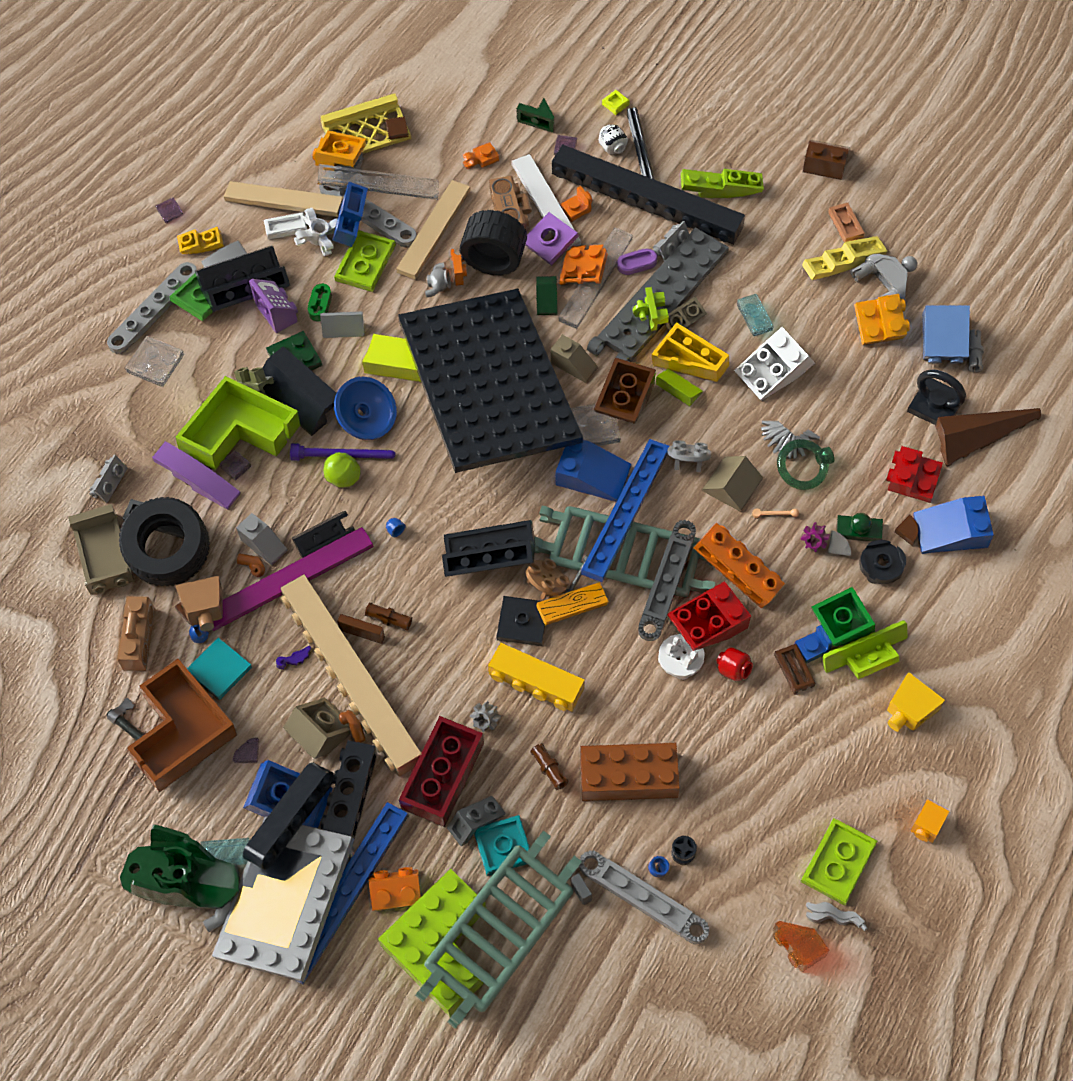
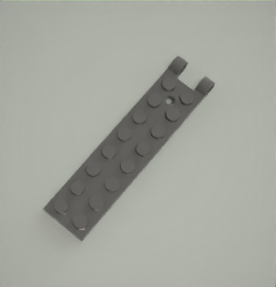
M694 228L601 333L590 340L587 351L598 356L607 345L619 353L615 358L632 362L664 325L658 324L657 330L651 331L648 315L644 321L640 317L633 315L632 309L637 305V301L643 300V303H645V288L652 287L653 293L664 292L665 306L656 307V310L667 309L669 314L685 302L728 253L729 247L701 230ZM628 331L631 332V334L625 335L624 332Z

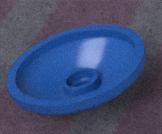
M355 377L345 382L336 393L334 400L336 418L341 427L353 437L362 440H374L384 436L393 427L397 415L396 402L389 389L380 381L370 377ZM358 410H361L363 412V415H360L358 413Z

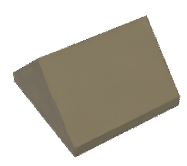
M746 456L724 457L702 491L741 512L763 477Z

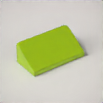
M670 369L663 371L656 377V385L688 406H691L703 393V390Z

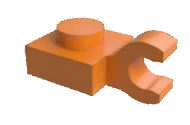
M490 142L473 148V153L467 152L463 154L466 160L463 161L466 169L472 168L477 164L482 168L499 161V154Z
M451 249L456 286L464 285L463 277L467 276L466 264H462V262L465 260H463L461 254L456 255L454 249Z

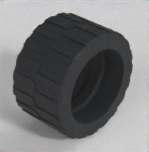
M482 210L475 212L469 217L459 249L461 257L469 266L481 273L498 276L511 274L520 265L528 237L527 231L515 217L502 211Z

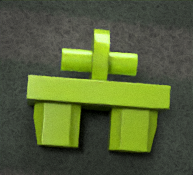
M652 287L645 288V303H643V300L637 301V305L632 310L633 315L640 317L642 321L646 320L648 315L651 331H656L658 324L668 323L669 314L667 309L656 310V307L665 306L664 292L653 293Z

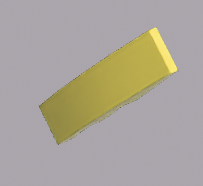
M878 236L845 242L842 248L826 250L821 257L805 259L802 266L811 280H815L858 267L865 262L866 257L872 254L885 255L887 249Z

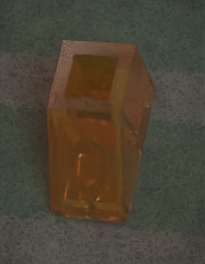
M782 921L775 923L773 928L775 941L780 947H785L789 953L787 957L790 963L795 968L798 967L801 972L827 957L830 950L815 929Z

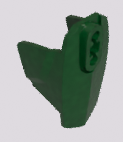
M153 825L151 828L150 846L137 847L128 854L120 875L123 889L130 894L148 901L172 906L221 909L239 892V878L234 864L215 858L188 834L160 825ZM136 868H140L137 873H133Z

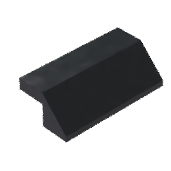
M272 245L195 270L200 289L213 312L253 299L249 283L251 279L274 281L278 288L290 286L285 266L279 265L274 246Z
M282 346L266 360L263 366L265 376L273 377L274 380L273 384H266L263 390H265L266 396L297 410L300 426L313 436L328 423L326 413L334 407L336 392Z
M531 520L444 534L446 554H442L445 577L534 563L535 537Z

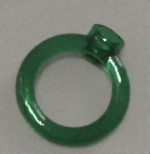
M806 439L793 440L784 445L780 450L777 458V469L781 478L789 486L799 490L813 489L819 486L826 478L829 464L834 463V454L828 446L821 448L818 444ZM806 448L815 454V459L820 465L819 472L815 478L809 481H799L789 474L786 468V458L792 450Z

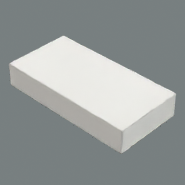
M304 212L264 220L268 240L296 235L295 232L299 230H307L306 222L303 218Z

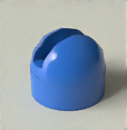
M391 518L386 523L387 532L393 538L401 535L406 527L398 518Z
M199 624L191 626L189 630V636L194 643H203L209 636L208 631L200 630ZM197 629L202 633L199 637L195 632Z
M656 856L650 861L648 870L654 877H663L669 870V862L662 856ZM655 863H658V872L656 871Z

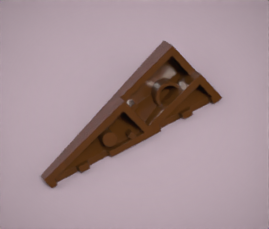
M1034 408L938 417L935 427L941 441L940 451L945 466L952 465L954 461L969 456L970 453L979 448L987 447L1008 436L1010 432L1025 427L1026 424L1035 419L1039 420L1041 418V409Z

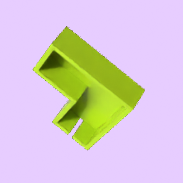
M225 376L175 438L178 449L200 463L216 470L240 439L277 457L287 444V439L290 440L300 427L297 410Z
M450 869L378 938L380 946L422 987L432 974L425 967V961L477 894ZM475 914L468 922V925L471 927L480 916ZM460 933L452 943L459 950L461 949L455 944V942L463 935L462 933ZM447 952L437 962L438 965L472 993H475L484 984ZM441 980L429 994L432 1000L449 1017L454 1014L464 1001L461 996Z

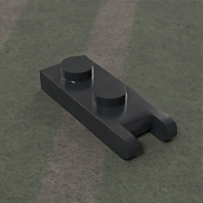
M342 511L292 537L300 556L304 558L355 531L354 526L345 529L341 522V519L348 516L347 512Z

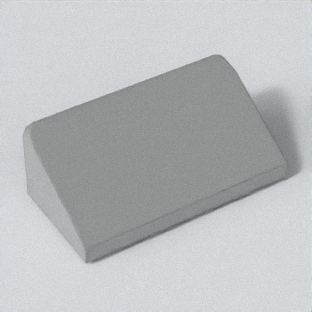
M362 311L320 313L323 338L360 337L365 335Z

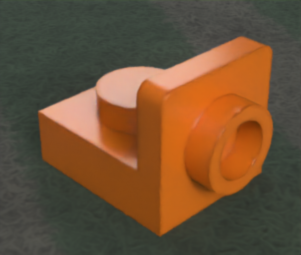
M579 186L577 187V195L564 201L560 206L568 219L573 222L591 212L593 200L591 194Z

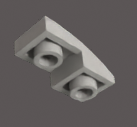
M236 241L204 259L202 264L204 267L246 254L247 252L242 244Z

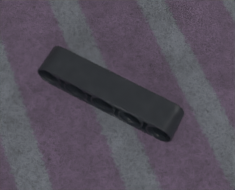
M314 762L309 763L247 843L243 851V858L263 870L269 869L331 787L334 773Z

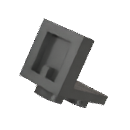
M490 796L458 810L447 826V829L459 845L463 846L470 841L477 829L504 817L505 811L494 797Z

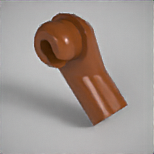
M239 553L237 564L249 566L251 574L255 577L264 575L265 566L260 557Z

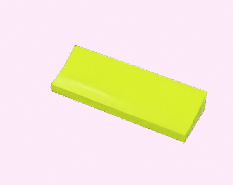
M373 334L368 351L362 361L364 373L421 382L406 340L404 338Z

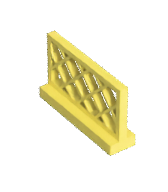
M395 93L321 116L324 133H327L328 130L338 129L343 131V134L348 133L356 137L366 138L368 143L363 149L362 154L411 139L409 129L408 137L389 140L387 131L380 129L385 119H389L386 118L388 113L396 111L397 118L403 117ZM376 118L380 121L375 127L368 124L369 119ZM355 123L361 125L358 133L350 130V125ZM365 127L374 131L370 138L361 134ZM377 132L386 136L384 141L374 140Z

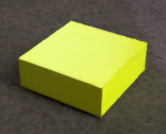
M615 90L602 100V105L617 115L630 105V100Z

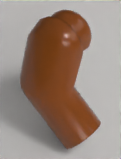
M351 710L341 712L339 714L340 723L342 725L349 723L354 742H364L366 739L364 731L355 713Z

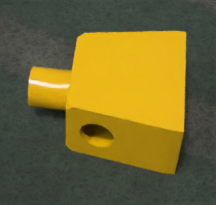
M908 672L887 710L893 716L887 723L891 729L897 732L904 725L911 730H916L939 712L945 700Z

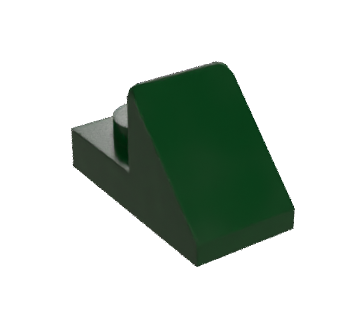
M545 98L542 99L538 108L519 103L516 108L517 122L551 133L554 132V116Z
M557 276L536 277L537 315H558Z

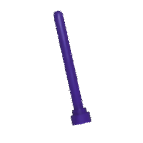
M291 443L290 446L291 461H300V459L305 457H329L338 452L346 453L353 458L393 459L396 455L393 450L305 448L300 443Z

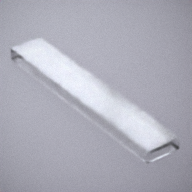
M319 164L318 185L347 188L348 182H352L366 187L368 191L438 200L439 180Z
M614 227L603 247L607 250L608 256L601 284H596L595 282L579 284L558 317L559 322L578 329L616 267L618 258L624 254L632 241L633 234Z

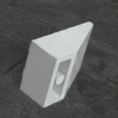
M781 327L734 371L762 401L798 379L815 362Z

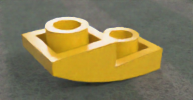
M218 227L202 233H198L194 229L177 236L181 254L203 253L224 247L221 231Z

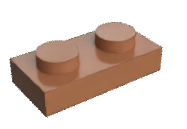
M848 202L829 208L828 213L844 243L864 237V231Z

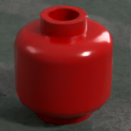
M728 648L725 652H721L717 658L719 673L733 681L739 682L742 679L748 678L753 668L750 656L736 648Z

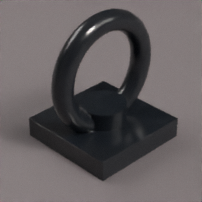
M939 370L923 371L917 378L919 390L910 403L907 412L936 425L938 417L956 415L960 406L966 400V391L963 385L948 373ZM935 379L942 380V381L948 383L950 386L945 385V384H943V383H941V382H939V381H937V380H935Z

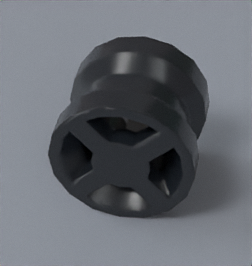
M689 836L677 837L672 844L671 856L673 860L680 865L690 864L696 855L697 845L695 841Z

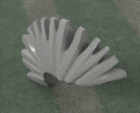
M762 421V424L766 425V427L761 428V431H764L762 436H766L764 441L773 439L767 445L768 447L778 443L773 453L779 451L778 456H780L784 451L783 458L788 454V459H791L792 455L793 459H796L797 451L802 457L805 456L803 448L812 451L811 447L816 446L810 439H820L818 435L809 429L800 436H795L779 421Z

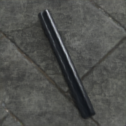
M636 107L628 108L627 116L641 174L655 180L638 110Z

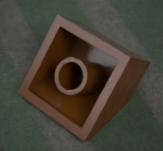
M810 140L802 172L842 180L850 147Z

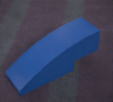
M348 182L332 241L350 247L353 246L363 215L368 188Z

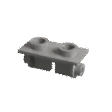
M685 221L680 225H673L664 236L666 240L661 239L653 246V251L656 252L657 256H662L664 262L684 239L688 237L689 232Z
M116 455L105 461V465L99 474L101 478H97L89 489L91 491L89 493L90 496L94 498L100 496L106 503H108L128 468Z

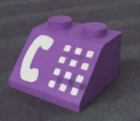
M249 280L255 304L275 333L298 322L296 317L298 310L292 301L289 302L287 300V294L282 287L278 288L274 281Z

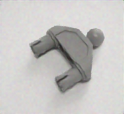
M872 254L866 257L863 264L850 270V273L856 282L873 273L889 291L882 296L899 294L900 299L905 300L907 272H913L917 268L918 262L913 256L905 257L900 263L892 256Z

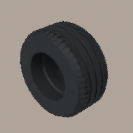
M172 497L149 499V501L136 506L135 510H132L127 515V518H125V522L120 529L121 533H119L120 552L127 565L141 580L155 586H174L181 582L184 583L185 580L195 576L194 574H197L201 570L202 565L205 564L210 549L209 534L196 510L184 501ZM166 525L182 528L185 538L178 552L164 559H155L147 555L145 544L154 530Z

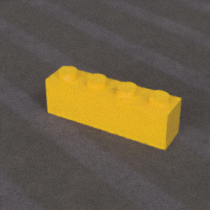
M501 642L488 664L489 675L495 681L500 683L504 681L511 684L517 691L529 692L537 700L549 701L562 711L569 710L573 712L585 689L584 679Z

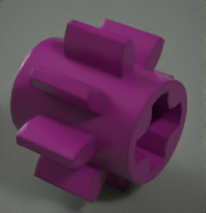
M814 522L811 528L808 526L804 528L803 531L806 534L802 535L801 540L805 541L806 549L811 548L817 552L820 546L824 549L826 548L827 542L825 540L830 538V534H826L825 525L821 527Z

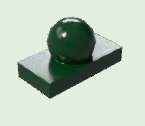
M857 513L854 516H837L836 532L843 535L846 539L871 542L882 540L883 519L870 518L865 513Z

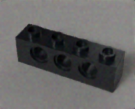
M348 740L346 748L341 749L339 757L341 766L334 773L333 784H335L334 791L328 795L327 806H329L327 815L322 817L321 829L351 836L355 840L378 755L375 745ZM354 765L360 766V769L356 772L349 771ZM346 788L354 789L349 795L343 794ZM341 810L348 811L347 815L344 817L336 816L337 813Z

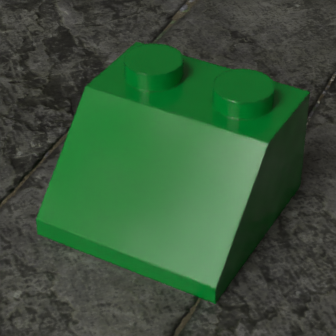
M853 587L811 606L812 611L833 646H844L875 632V623Z

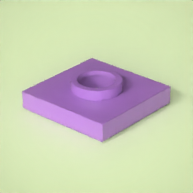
M548 212L527 234L525 246L552 266L579 235L552 213ZM548 231L556 233L551 241L542 240L549 234Z

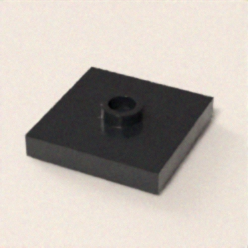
M503 596L496 640L542 646L545 624L536 606L541 601Z

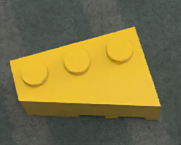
M677 322L651 354L653 366L718 382L729 367V355Z

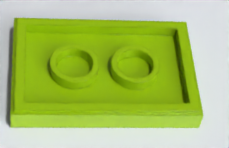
M358 230L353 246H349L334 276L335 281L373 292L396 246V241Z
M833 818L801 879V883L845 906L878 841Z

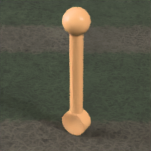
M756 508L753 510L752 515L754 518H759L762 515H791L792 517H797L799 510L761 511Z

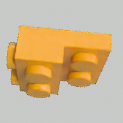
M328 130L324 138L320 139L318 148H315L313 151L315 166L325 169H335L337 164L354 167L366 146V138Z
M899 294L881 296L875 300L856 302L854 305L862 345L904 339L907 332L910 331L909 320L904 319L903 311L906 310L905 300L900 299Z

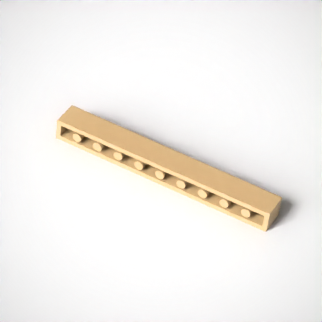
M302 575L281 587L283 596L280 599L286 609L291 608L294 613L291 616L298 627L302 625L305 630L302 633L308 644H314L316 647L314 652L320 662L324 660L327 664L325 669L332 680L336 678L339 683L337 688L343 698L348 697L351 702L348 704L351 711L356 716L359 714L363 720L360 722L366 734L371 733L374 737L372 743L376 746L378 753L383 751L386 759L384 761L391 772L395 770L399 777L413 769L421 752L306 576Z

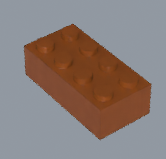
M677 743L580 746L582 801L678 798L680 786Z

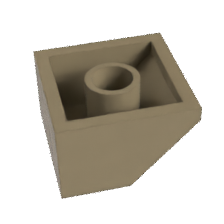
M325 697L296 706L283 727L314 759L331 753L352 734L349 723L346 725L340 723V712Z

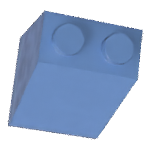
M925 306L922 313L923 360H928V363H941V360H950V363L959 364L963 363V360L968 359L970 306Z

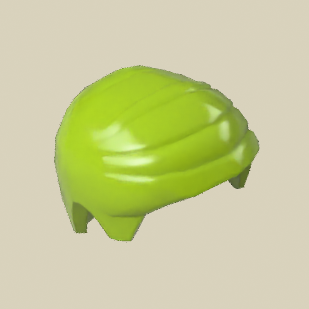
M341 452L329 456L324 463L323 469L325 480L338 488L354 485L359 480L361 471L359 464L352 456Z

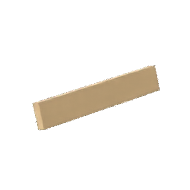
M451 180L396 268L397 273L414 280L417 278L469 194L470 186Z
M232 181L229 182L224 194V199L228 202L305 212L306 209L313 208L315 214L335 217L339 216L343 201L342 196Z

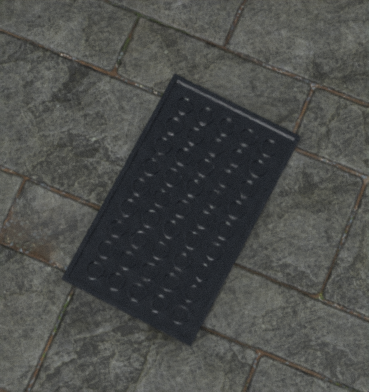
M518 288L398 314L399 324L455 473L583 443V435Z

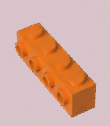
M717 523L694 546V549L761 609L774 598L785 584L776 572L770 571L759 557L753 556L741 541L735 540L724 526Z

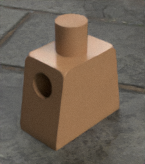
M219 576L176 585L179 600L190 625L199 624L201 631L212 630L214 628L213 621L220 620L223 617V590Z

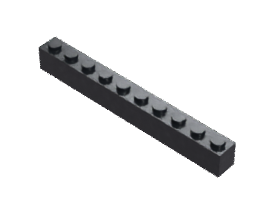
M562 144L552 160V174L558 178L566 179L576 185L584 186L594 192L602 193L612 199L620 200L630 206H635L648 213L661 216L666 220L679 224L685 221L687 228H697L722 242L734 245L744 228L745 214Z

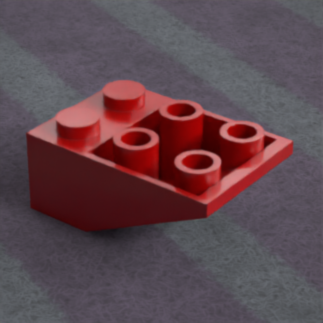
M725 581L669 612L667 615L693 651L736 636L748 629L751 620L750 613Z

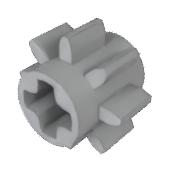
M486 701L483 706L478 703L474 707L475 711L470 715V718H473V727L482 729V732H485L488 727L493 730L497 726L496 722L501 718L498 715V707L489 704V701Z

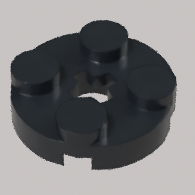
M875 540L866 546L860 556L859 565L862 573L870 583L889 584L901 578L906 565V557L899 546L895 547L887 540ZM879 558H883L884 561H888L886 566H882L877 563L879 562Z

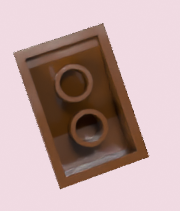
M615 358L594 407V412L635 424L647 404L655 385L656 369Z

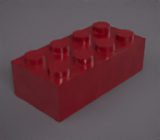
M439 716L399 798L401 809L445 827L484 746L483 733Z

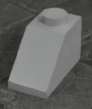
M253 513L236 527L240 540L270 565H273L288 551L270 527Z

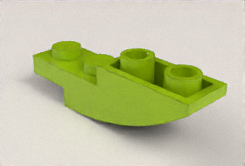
M682 169L680 174L681 189L698 192L701 198L742 197L760 193L764 190L762 173L723 169L720 174Z

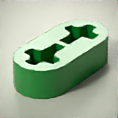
M317 284L312 290L307 310L310 319L313 321H321L320 313H328L332 293L327 284ZM318 306H320L321 310H319L318 313H314L315 311H317Z

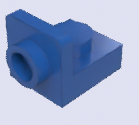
M821 625L816 627L814 633L795 641L806 664L822 657L831 651L832 643Z

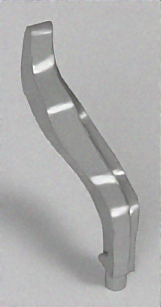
M828 902L820 904L806 903V907L813 912H807L806 917L812 922L818 923L826 919H832L840 925L854 923L864 931L868 929L865 921L853 911H840Z

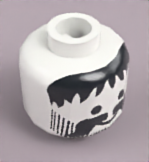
M606 125L603 127L598 139L600 145L608 154L622 153L628 142L626 134L618 125Z

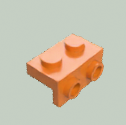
M403 867L398 869V872L388 873V870H380L374 872V875L369 877L372 911L412 906L421 898L418 869L413 870L412 867Z

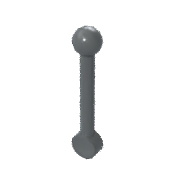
M588 556L584 557V563L577 573L569 589H566L564 594L573 591V589L575 588L577 582L581 577V570Z

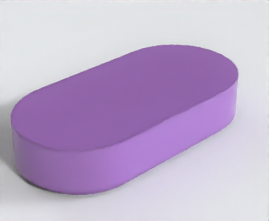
M642 249L624 254L618 258L617 269L624 275L652 269L657 264V254L652 249Z

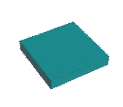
M217 638L187 670L198 683L217 699L221 700L252 666L225 642Z
M520 815L487 824L477 829L474 833L487 876L493 875L515 846L520 845L527 851L530 848ZM518 858L511 868L520 867L527 863Z

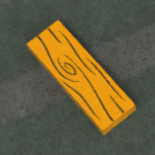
M600 582L538 602L536 606L546 626L605 606L609 601Z

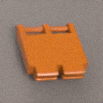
M586 245L572 246L570 250H567L559 279L560 285L574 282L578 284H583L584 282L601 284L608 256L607 250L603 248L604 245H589L588 250Z

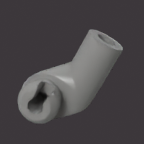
M231 901L223 908L215 909L214 916L203 921L208 932L224 924L232 904Z

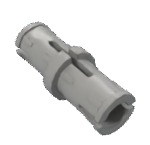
M975 329L969 331V370L973 372L975 366V372H980L983 370L982 354L984 353V348L981 346V331L977 330V335H975Z

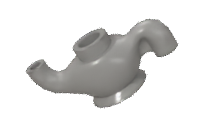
M445 262L436 264L431 275H427L428 286L433 287L425 291L427 298L435 296L447 287L451 288L450 272L448 268L446 269Z

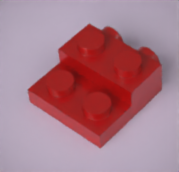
M901 446L900 451L895 450L892 463L896 464L895 468L889 469L886 481L890 482L888 491L931 503L943 462L922 457V451Z

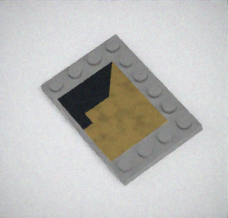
M302 825L269 869L263 870L248 861L239 883V892L232 901L212 957L304 982L354 839L351 836Z

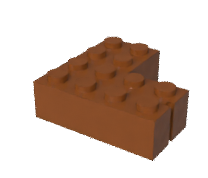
M176 659L139 686L143 697L163 722L128 746L127 750L132 760L160 793L236 737L237 733L231 720L182 662Z

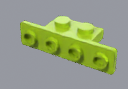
M902 620L824 654L823 666L825 672L829 673L847 665L859 680L900 662L899 654L891 645L908 638L906 621Z

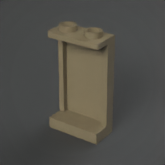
M112 504L68 517L74 532L86 580L85 586L90 595L101 594L108 589L124 587L128 583L134 582L132 570L120 552V525Z

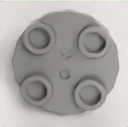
M680 440L673 441V445L667 451L669 456L675 458L674 470H679V463L684 460L697 462L696 472H701L702 461L709 460L712 454L705 443L690 445Z

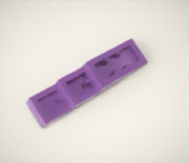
M166 441L152 457L154 462L170 470L174 477L189 484L193 491L227 510L240 495V491L222 477Z

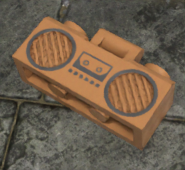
M513 176L490 179V195L494 210L502 211L515 217L526 229L529 226L527 214L532 212L528 195L526 193L520 194L519 184L514 183Z
M126 596L122 635L117 656L123 671H146L155 612L149 597Z

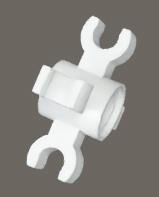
M313 208L306 209V215L303 218L310 229L295 232L297 236L294 238L296 245L300 246L310 241L314 245H320L324 256L332 254L330 249L334 247L327 238V235L334 234L338 218L327 223L323 219L316 218Z

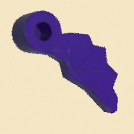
M311 646L293 652L289 657H278L276 659V667L284 669L286 663L296 666L299 663H303L305 659L309 658L308 653Z

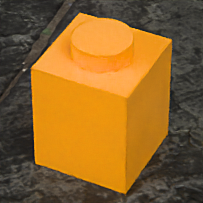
M927 799L911 832L915 833L918 839L933 843L949 811Z

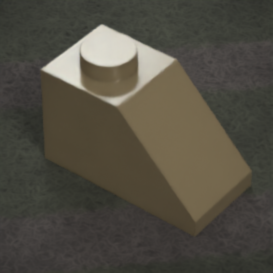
M563 334L550 349L551 364L585 383L598 369V366L584 348Z

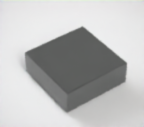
M579 873L571 878V887L582 905H586L592 901V893Z

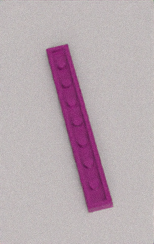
M361 527L223 599V617L220 620L213 621V632L282 596L281 587L300 576L305 575L308 581L373 548V543L364 528Z

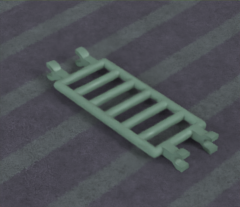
M541 506L539 515H541L540 522H553L560 524L554 543L535 537V553L549 554V559L554 561L557 566L579 571L583 565L581 560L593 522L605 524L609 515L572 506L566 507L564 513L554 511L549 507ZM576 516L584 518L585 521L573 559L570 560L559 557L571 518ZM633 522L626 535L616 571L609 569L605 578L652 589L654 581L646 578L658 537L669 540L672 531ZM640 532L650 536L638 576L626 574L625 569L636 533ZM694 538L693 549L682 588L677 587L676 596L686 598L690 590L703 594L715 587L716 582L694 579L699 559L707 561L694 549V546L701 538Z
M544 830L528 851L520 845L514 847L425 961V967L432 974L415 996L423 1002L440 980L443 981L464 999L447 1021L454 1028L462 1022L472 1007L479 1012L487 1010L574 892L573 888L566 882L582 861L574 855L557 876L536 859L537 854L551 838ZM518 858H521L561 891L555 902L551 901L511 868ZM504 876L548 910L540 921L497 887ZM490 894L534 929L526 940L483 906V903ZM475 914L479 915L519 948L511 960L468 925V922ZM460 933L504 967V970L497 979L452 944ZM445 952L489 987L482 999L437 964Z

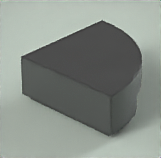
M831 531L828 553L851 556V547L846 538L836 531Z

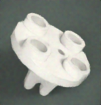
M676 634L663 641L659 648L658 661L666 673L685 680L701 669L704 664L705 653L703 648L693 651L681 634Z

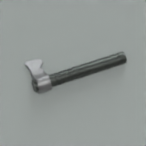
M125 698L118 707L110 709L106 716L109 721L114 725L117 724L137 741L144 734L123 718L126 710L134 708V704L130 699Z

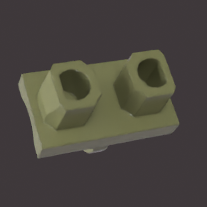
M242 367L234 371L237 382L264 395L265 390H263V387L266 384L274 383L273 377L265 376L263 367L253 368L250 371L248 367Z

